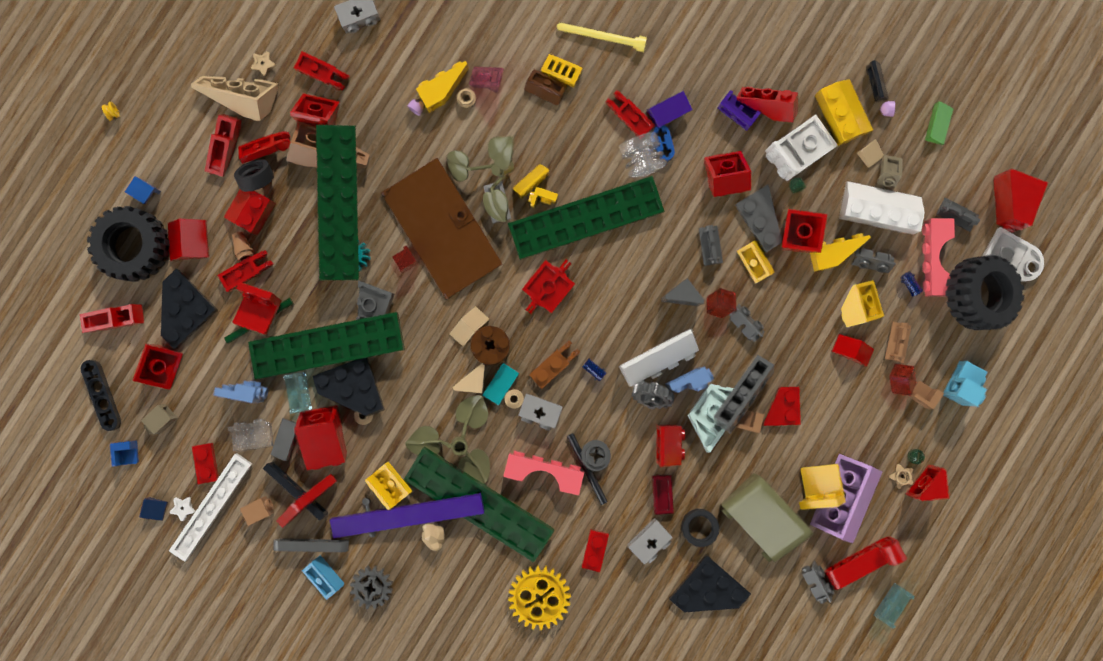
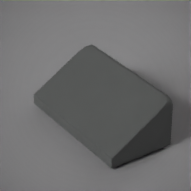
M282 418L271 452L272 456L284 461L290 460L297 439L294 430L297 422Z

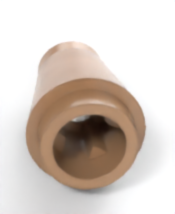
M234 233L232 238L235 257L242 261L249 256H254V250L244 233Z

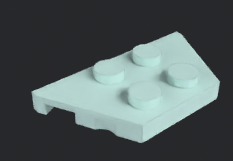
M714 384L708 385L688 414L699 439L708 453L711 452L725 432L723 428L714 423L713 417L733 388Z

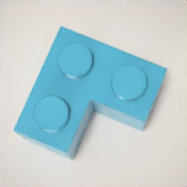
M959 361L943 392V396L962 406L978 407L986 397L985 392L987 389L982 386L986 381L987 371L968 361Z

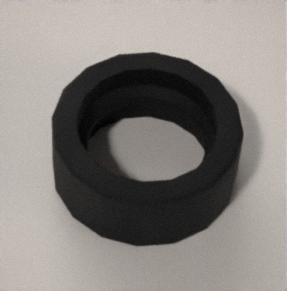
M260 159L239 167L234 173V178L242 191L250 192L268 185L273 180L274 173L266 160Z
M705 509L691 510L682 520L681 530L683 536L690 544L696 547L711 545L719 535L720 526L718 520L711 512ZM698 516L707 518L712 526L710 534L703 539L693 537L689 531L691 520Z

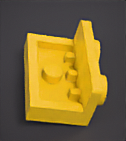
M389 461L365 479L369 488L387 510H390L412 492Z

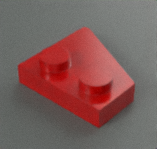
M778 387L774 401L769 407L762 426L801 425L800 387Z

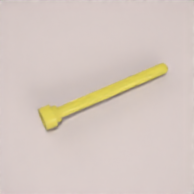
M564 23L557 25L559 31L633 46L639 52H644L647 37L644 36L635 37L634 39Z

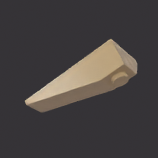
M201 76L191 84V87L243 117L261 121L271 112L278 90V83L255 79L254 82H244V78L226 81L225 77Z

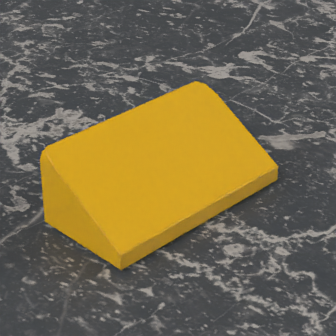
M539 164L513 187V191L523 199L549 176V169Z
M756 240L737 250L755 284L775 273Z

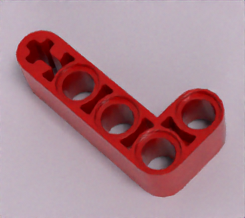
M888 536L835 563L824 572L833 589L838 590L886 564L891 566L899 565L907 560V557L898 540Z

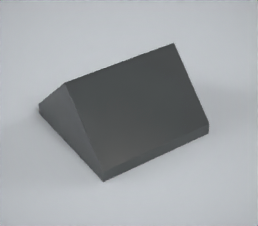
M687 278L661 298V302L700 306L704 304V299Z

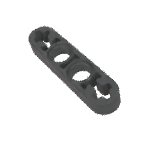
M281 538L273 540V550L348 552L349 541Z

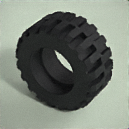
M118 206L114 207L113 211L107 210L103 212V217L98 216L96 218V225L91 226L89 230L92 232L91 236H87V242L90 243V247H87L88 254L93 255L90 259L93 264L98 265L97 269L100 272L106 273V276L138 282L140 279L146 280L150 278L149 274L155 275L159 272L157 268L164 266L166 263L163 261L164 257L169 256V252L166 251L167 247L170 246L169 240L166 239L168 232L166 229H163L164 225L154 215L131 206H124L123 208ZM136 227L142 235L143 244L141 251L133 260L123 262L116 252L117 238L125 229Z
M987 255L967 258L955 266V269L949 275L950 279L947 280L946 286H948V289L945 291V296L948 297L946 303L951 308V315L956 317V321L960 325L973 330H996L1007 327L1017 318V312H1020L1022 309L1021 302L1024 301L1022 292L1024 284H1021V275L1017 274V269L1013 264L1010 265L1011 262L1001 256ZM983 280L987 285L989 293L986 306L981 298V284Z

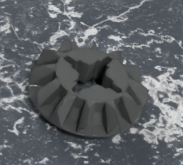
M599 440L589 441L583 446L580 453L581 461L586 468L592 471L603 470L608 466L611 459L608 446ZM596 450V454L602 457L597 458L594 462V457H591L589 454L594 453Z

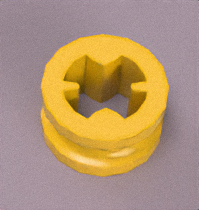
M112 101L108 102V105H102L103 113L109 121H112L114 117H120L119 111Z

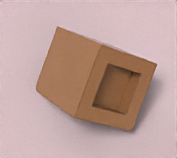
M917 381L908 394L911 399L926 409H934L944 395L939 389H932L921 381Z
M747 410L736 427L760 433L764 414Z

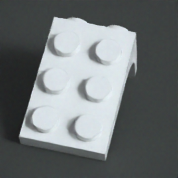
M814 115L779 141L773 142L765 152L769 162L774 163L778 168L779 176L788 181L834 149L838 144L817 115Z

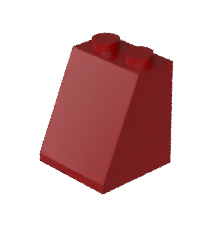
M1012 168L994 176L997 225L1009 232L1031 227L1048 182Z
M338 405L300 412L294 430L306 469L319 470L326 466H339L345 463L347 451Z

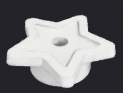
M177 497L174 498V508L170 511V514L178 515L180 521H184L188 514L195 513V510L192 508L191 497L184 500Z

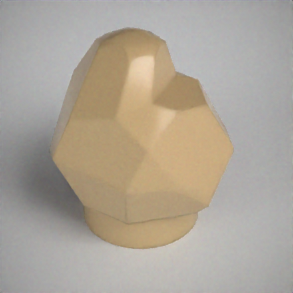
M437 521L422 526L424 531L422 532V541L431 550H440L445 541L443 526H438Z

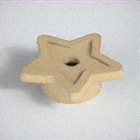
M269 52L263 55L253 54L255 62L251 69L259 70L263 76H266L267 72L276 66L275 63L270 61Z
M897 464L896 471L889 475V478L896 481L898 489H901L906 484L913 485L911 475L913 468L904 469L900 464Z

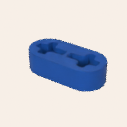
M664 125L659 128L655 127L652 139L657 157L663 162H668L675 154L670 131ZM659 130L662 133H666L663 137L664 142L661 141L660 136H656ZM663 145H665L667 151H670L668 157L665 154H661L664 149Z

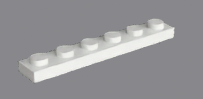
M238 453L234 454L169 551L184 562L189 559L253 465L251 462Z

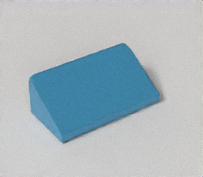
M321 555L302 570L326 600L344 585L341 578Z

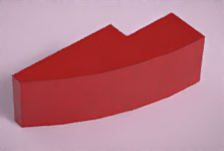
M226 114L218 115L215 134H211L205 172L222 177L225 175L237 143L242 119Z
M130 304L79 314L82 333L145 323L142 304Z

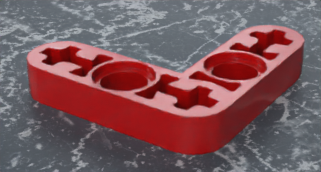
M332 474L328 475L302 495L276 520L282 528L288 525L306 506L337 482Z

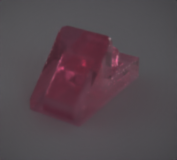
M474 67L469 85L474 88H488L498 93L504 69L499 67Z

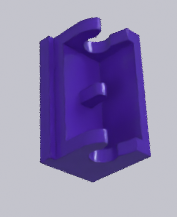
M732 90L728 92L717 107L718 110L746 131L761 113L738 101L737 96L733 94Z
M684 91L646 111L655 127L659 128L692 111V107Z

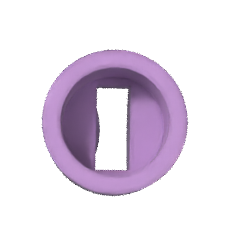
M413 99L407 107L413 113L420 116L424 109V103L419 101V99Z
M887 101L882 104L880 110L884 116H894L895 101Z

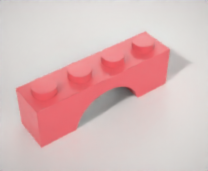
M931 218L924 221L922 226V234L924 235L922 252L925 254V262H923L922 266L923 273H925L923 291L925 292V297H947L945 296V291L948 289L946 283L950 279V274L942 267L939 255L942 246L948 240L955 238L954 218Z
M515 450L513 453H509L503 477L523 481L531 472L546 471L556 478L560 491L579 495L584 471L581 470L580 466L570 464L569 467L562 466L563 462L551 460V463L543 461V457L533 455L532 458L525 457V453Z

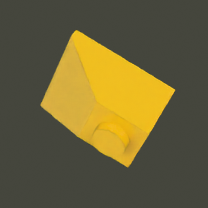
M874 280L852 286L841 308L842 320L846 327L884 317Z

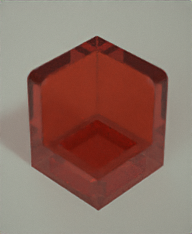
M407 245L403 247L404 250L392 256L401 273H405L419 264Z
M719 288L707 296V314L724 318L736 311L735 292Z
M894 364L889 376L891 392L911 396L916 385L914 366Z

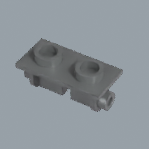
M946 197L936 215L942 218H954V224L971 232L974 225H978L980 222L978 214Z
M708 225L704 228H698L704 266L723 263L718 226Z
M864 248L855 251L854 256L857 257L852 262V265L859 268L876 270L880 273H889L896 265L891 254L876 252V256L873 257V251Z
M738 304L735 308L737 311L733 309L728 313L729 319L738 328L744 323L745 327L741 332L749 341L755 342L759 338L758 334L761 337L765 332L763 325L750 316L751 312L745 306Z
M813 561L811 568L809 565L802 568V575L807 584H816L810 588L816 601L822 604L828 599L829 603H831L834 590L831 584L826 582L822 567L818 566L816 561Z

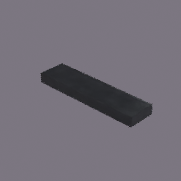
M274 462L267 463L262 468L296 500L306 493L303 488ZM316 500L305 507L319 521L328 514V511Z

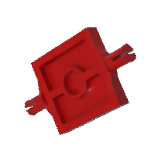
M565 259L559 268L553 266L547 260L543 262L522 288V291L529 295L532 300L525 309L527 312L529 311L532 314L537 306H540L552 314L575 285L565 273L572 265L571 262L568 263V260Z

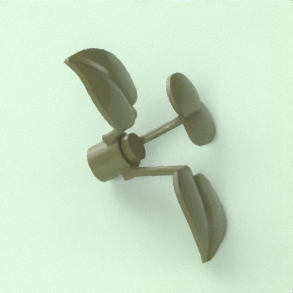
M497 136L489 141L488 154L494 160V163L491 165L468 167L469 158L464 152L458 150L449 152L446 157L447 166L451 176L459 182L468 179V171L491 168L495 176L500 177L490 187V192L484 193L483 204L485 210L492 218L506 222L508 200L506 195L501 190L495 189V187L506 178V174L514 170L512 162L513 136Z
M481 395L470 396L458 405L455 413L456 419L465 424L461 437L454 438L452 443L438 440L439 434L431 426L419 427L405 442V446L416 455H419L424 446L438 454L440 450L438 443L443 444L448 448H452L453 453L456 455H466L460 459L459 469L484 484L489 478L490 461L487 454L481 449H474L469 454L465 440L468 425L471 428H479L487 421L488 409Z

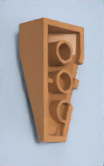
M298 121L290 142L286 161L302 166L317 167L315 126ZM356 148L357 168L366 169L369 154Z

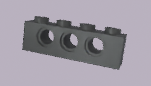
M759 355L756 356L713 418L716 425L730 434L773 375L774 364Z

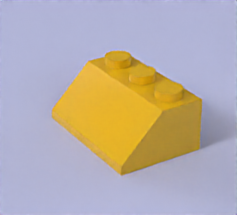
M850 79L835 82L820 89L815 94V98L838 146L873 131Z

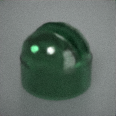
M799 177L793 178L789 183L791 193H797L806 188L804 181Z
M912 449L908 452L907 457L912 464L924 462L925 454L923 451Z

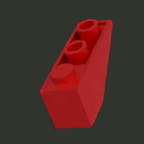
M742 87L737 96L738 101L761 112V114L774 121L793 123L798 113V92Z

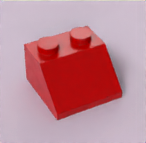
M742 151L704 157L708 183L713 197L751 191V169Z
M240 189L224 218L258 236L276 203L256 191L245 192Z
M788 209L781 250L821 253L828 214Z
M656 425V463L660 467L682 465V460H685V449H682V441H685V430L682 429V426Z

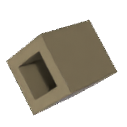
M159 404L141 421L145 424L144 428L147 432L156 435L164 432L178 417L166 404Z

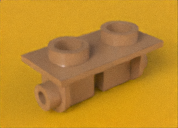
M892 322L885 359L904 363L911 325L903 322Z

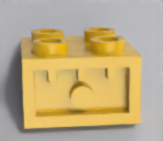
M838 464L801 468L805 499L799 502L800 510L838 507L846 502Z

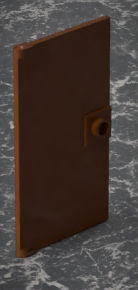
M435 158L381 192L446 300L503 265L438 158Z

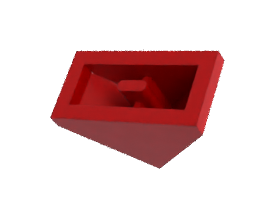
M838 334L831 352L865 367L868 366L874 351L865 342Z

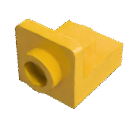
M536 187L535 191H531L528 202H531V208H535L538 198L544 204H556L558 194Z

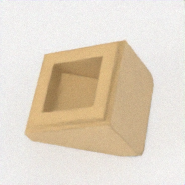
M876 139L857 153L868 168L883 157V152Z

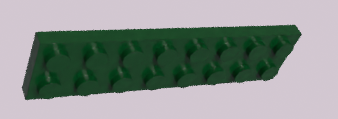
M316 125L319 281L359 280L356 126Z
M650 176L510 222L508 226L519 259L522 260L662 214L665 211L654 178Z
M398 312L248 342L255 379L405 350Z
M425 446L403 479L434 500L481 493L485 510L484 514L463 518L532 562H535L555 531L554 528Z

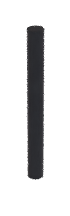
M574 433L567 435L600 504L607 503L608 501L593 471L586 468L581 461L580 453L582 449Z

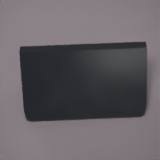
M873 60L867 65L866 69L874 101H884L889 99L881 65L878 61Z

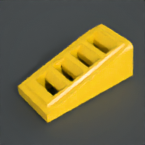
M549 54L541 68V72L574 88L583 72V68ZM551 61L555 62L552 69L549 70L548 67ZM559 64L561 67L558 73H556L555 70ZM564 68H567L565 76L561 75ZM573 71L572 78H568L570 72Z

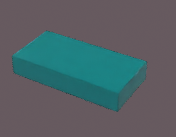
M503 363L483 393V396L499 405L519 373Z

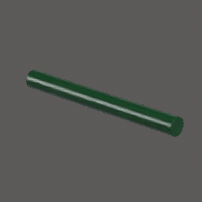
M290 297L281 302L276 314L294 304ZM240 327L224 337V339L229 344L250 330Z

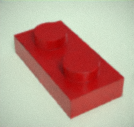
M213 443L192 446L198 484L217 481L219 475Z
M590 529L581 568L596 572L601 571L609 533Z

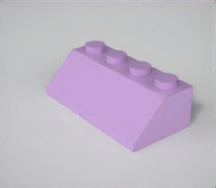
M839 454L835 464L839 465L846 502L838 507L816 508L810 525L853 543L882 471Z

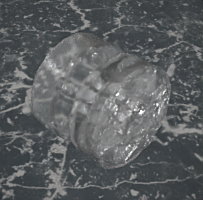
M657 133L642 134L619 145L622 159H632L625 165L626 169H631L628 172L629 178L651 175L667 165L666 159H660L664 156V153L661 151L654 152V150L660 147Z

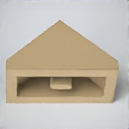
M475 306L460 319L450 332V335L464 347L472 339L475 332L482 328L490 319Z
M481 363L453 386L454 391L483 393L486 369L484 363Z

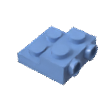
M698 367L665 383V385L669 388V391L677 393L685 390L687 387L688 389L700 391L707 388V383L711 382L714 377L710 369L706 370L705 367Z
M249 380L243 381V384H223L222 387L215 388L214 396L258 403L263 402L267 398L268 388L260 386L261 382Z

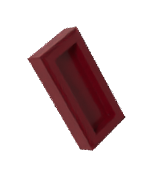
M653 475L654 515L674 514L672 475Z

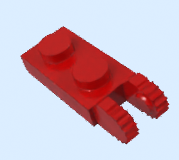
M301 51L294 66L296 71L343 91L344 86L332 80L334 74L344 80H348L350 77L335 66Z
M616 90L614 96L622 105L618 107L609 98L605 103L642 140L655 127V124L630 99H627Z
M282 131L238 146L239 160L243 164L265 155H270L278 150L285 151L289 149L291 142L290 133Z
M266 250L252 257H247L217 275L226 292L237 288L239 282L246 283L274 265L272 260L257 266L256 261L268 255Z

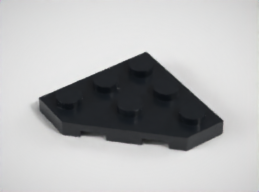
M176 268L162 281L161 336L173 349L177 350L218 309Z
M368 358L354 360L312 376L317 393L320 396L328 398L366 417L385 410Z
M705 555L672 593L669 600L684 613L739 609L751 593L708 555Z

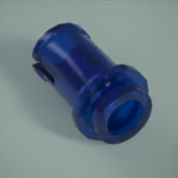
M909 271L900 278L901 283L905 284L913 297L920 294L923 289L914 278L915 274Z
M590 358L582 366L595 378V381L598 380L600 382L606 375L605 368H600Z

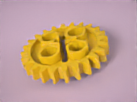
M537 565L535 571L530 566L529 573L522 570V577L516 575L518 582L512 581L511 583L515 589H509V593L513 596L508 597V601L514 603L509 608L516 609L513 612V616L519 615L518 622L525 620V627L531 623L533 630L536 625H539L540 630H542L543 625L546 624L547 628L550 629V622L557 625V618L563 620L561 613H568L567 608L564 606H570V602L566 599L571 598V594L565 593L570 589L569 586H563L566 583V579L560 580L561 573L554 575V568L548 572L546 565L543 570H540L539 565ZM539 580H546L548 585L545 588H540L537 582ZM551 587H554L553 591L546 593ZM528 590L531 593V597L525 599L521 596V592ZM536 594L543 595V600H535ZM555 596L558 598V602L550 604L548 598ZM533 602L529 607H525L526 604ZM534 607H539L542 609V612L539 615H535L531 610Z

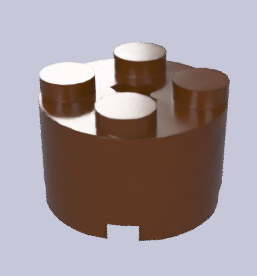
M485 326L477 330L473 335L471 351L474 357L481 363L488 365L498 364L508 356L510 341L507 334L500 328ZM492 340H493V341H494V344H493V345L496 346V347H495L494 350H493V349H490V350L488 351V350H487L488 346L486 345V343H487V342H492Z

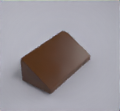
M533 69L526 81L524 90L558 106L568 85Z

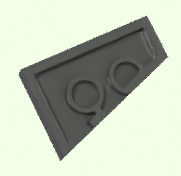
M769 185L735 204L764 253L782 243Z
M358 281L359 298H357V305L359 306L356 320L388 314L395 294Z

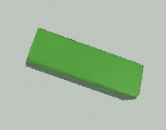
M940 101L934 104L925 141L944 145L953 108Z

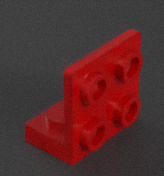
M239 282L236 289L242 293L243 300L232 323L266 335L282 300L272 292Z

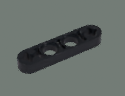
M86 360L82 363L80 369L100 425L106 431L117 430L121 426V417L102 366L96 360ZM90 365H94L95 367L92 370V372H88V368H90ZM96 381L102 384V389L99 392H96L93 388ZM103 399L109 402V406L105 410L100 407V402ZM110 411L112 412V414H108V415H104V414H103V413H107V412H110ZM110 419H114V423H112V425L107 424V422H109Z

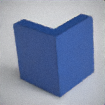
M134 176L125 190V193L143 204L147 203L153 192L157 194L161 192Z
M137 440L110 443L112 467L139 463Z

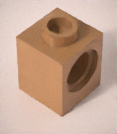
M264 496L240 508V511L247 525L250 526L273 514L274 505L269 498L267 499Z

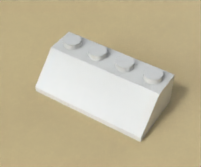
M847 181L839 219L913 235L921 232L925 212L922 197Z
M686 330L620 365L619 368L628 385L631 387L638 385V383L644 384V379L650 376L652 379L662 374L661 370L667 367L669 370L679 365L678 361L684 358L686 361L696 356L695 352L699 351L692 330Z

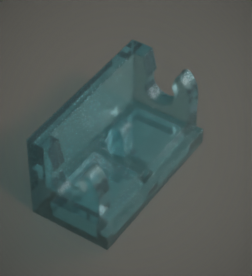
M306 372L284 375L290 414L312 410Z
M894 583L873 615L894 629L896 627L894 623L909 600H913L915 596Z

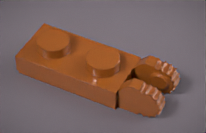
M570 340L529 374L541 389L570 364L569 362L580 353L578 349L574 350L567 359L561 354L571 346L572 342Z

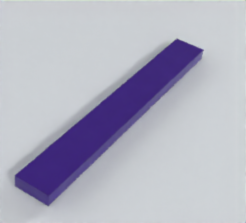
M478 493L394 507L390 510L381 509L333 517L330 519L333 538L479 515L484 514L485 510L482 495Z

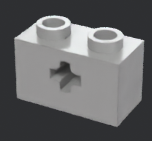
M348 0L334 6L345 33H355L361 27L375 25L377 21L381 20L373 0Z
M526 393L518 416L522 417L521 421L529 424L535 421L540 423L539 427L550 431L551 428L555 429L563 406ZM541 407L543 408V412L546 414L545 416L541 415V417L538 418L536 417L537 413H535L534 411L535 409L539 410V408Z
M654 518L627 546L645 565L647 562L651 563L658 556L656 553L661 548L663 550L671 544L673 537ZM647 540H654L655 544L653 546L648 545Z

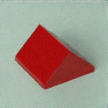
M303 93L290 111V116L296 122L299 121L312 126L335 125L340 102Z
M179 218L168 222L170 261L209 258L207 220Z
M145 344L132 381L170 390L183 354L157 344Z
M928 464L905 495L920 501L948 499L949 490L946 470L942 467Z

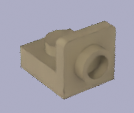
M883 155L881 159V174L877 184L896 187L902 177L903 158Z

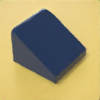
M151 497L145 498L139 517L163 521L168 501Z

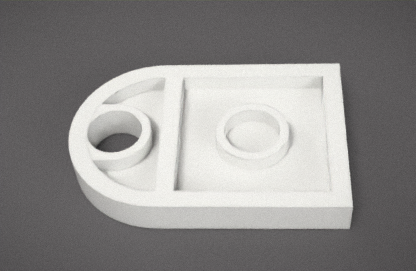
M1002 227L997 228L982 255H997L1011 262L1010 265L1013 264L1016 267L1017 274L1021 275V282L1034 280L1041 274L1044 268V257L1037 247L1002 229ZM1030 262L1034 263L1036 267L1033 273L1028 269Z

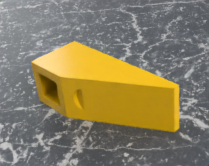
M466 61L463 63L457 62L452 66V69L446 72L441 71L435 75L434 79L430 81L425 80L418 85L419 87L416 90L429 113L447 103L469 69Z
M863 233L852 235L850 240H845L842 237L834 239L832 244L827 245L826 241L823 242L821 253H810L814 272L838 266L871 238L870 235L863 236Z

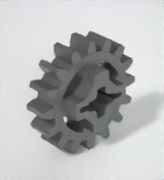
M647 382L645 384L638 383V385H634L632 391L633 400H638L637 403L644 404L649 409H661L662 407L667 409L672 407L675 395H673L674 392L669 391V388H664L655 382L651 384Z
M367 566L365 572L363 569H360L358 571L359 575L355 574L353 576L355 581L350 583V586L354 587L350 594L356 595L353 601L359 600V606H362L363 603L366 604V609H369L370 605L376 609L378 603L383 606L385 604L384 599L389 600L390 598L387 593H392L393 591L389 587L393 581L387 580L390 574L384 575V568L377 571V566H374L372 570ZM370 575L367 581H361L363 577ZM371 582H372V584H373V588H375V589L372 591V593H371V588L369 587V585H370ZM376 594H382L378 599H374Z

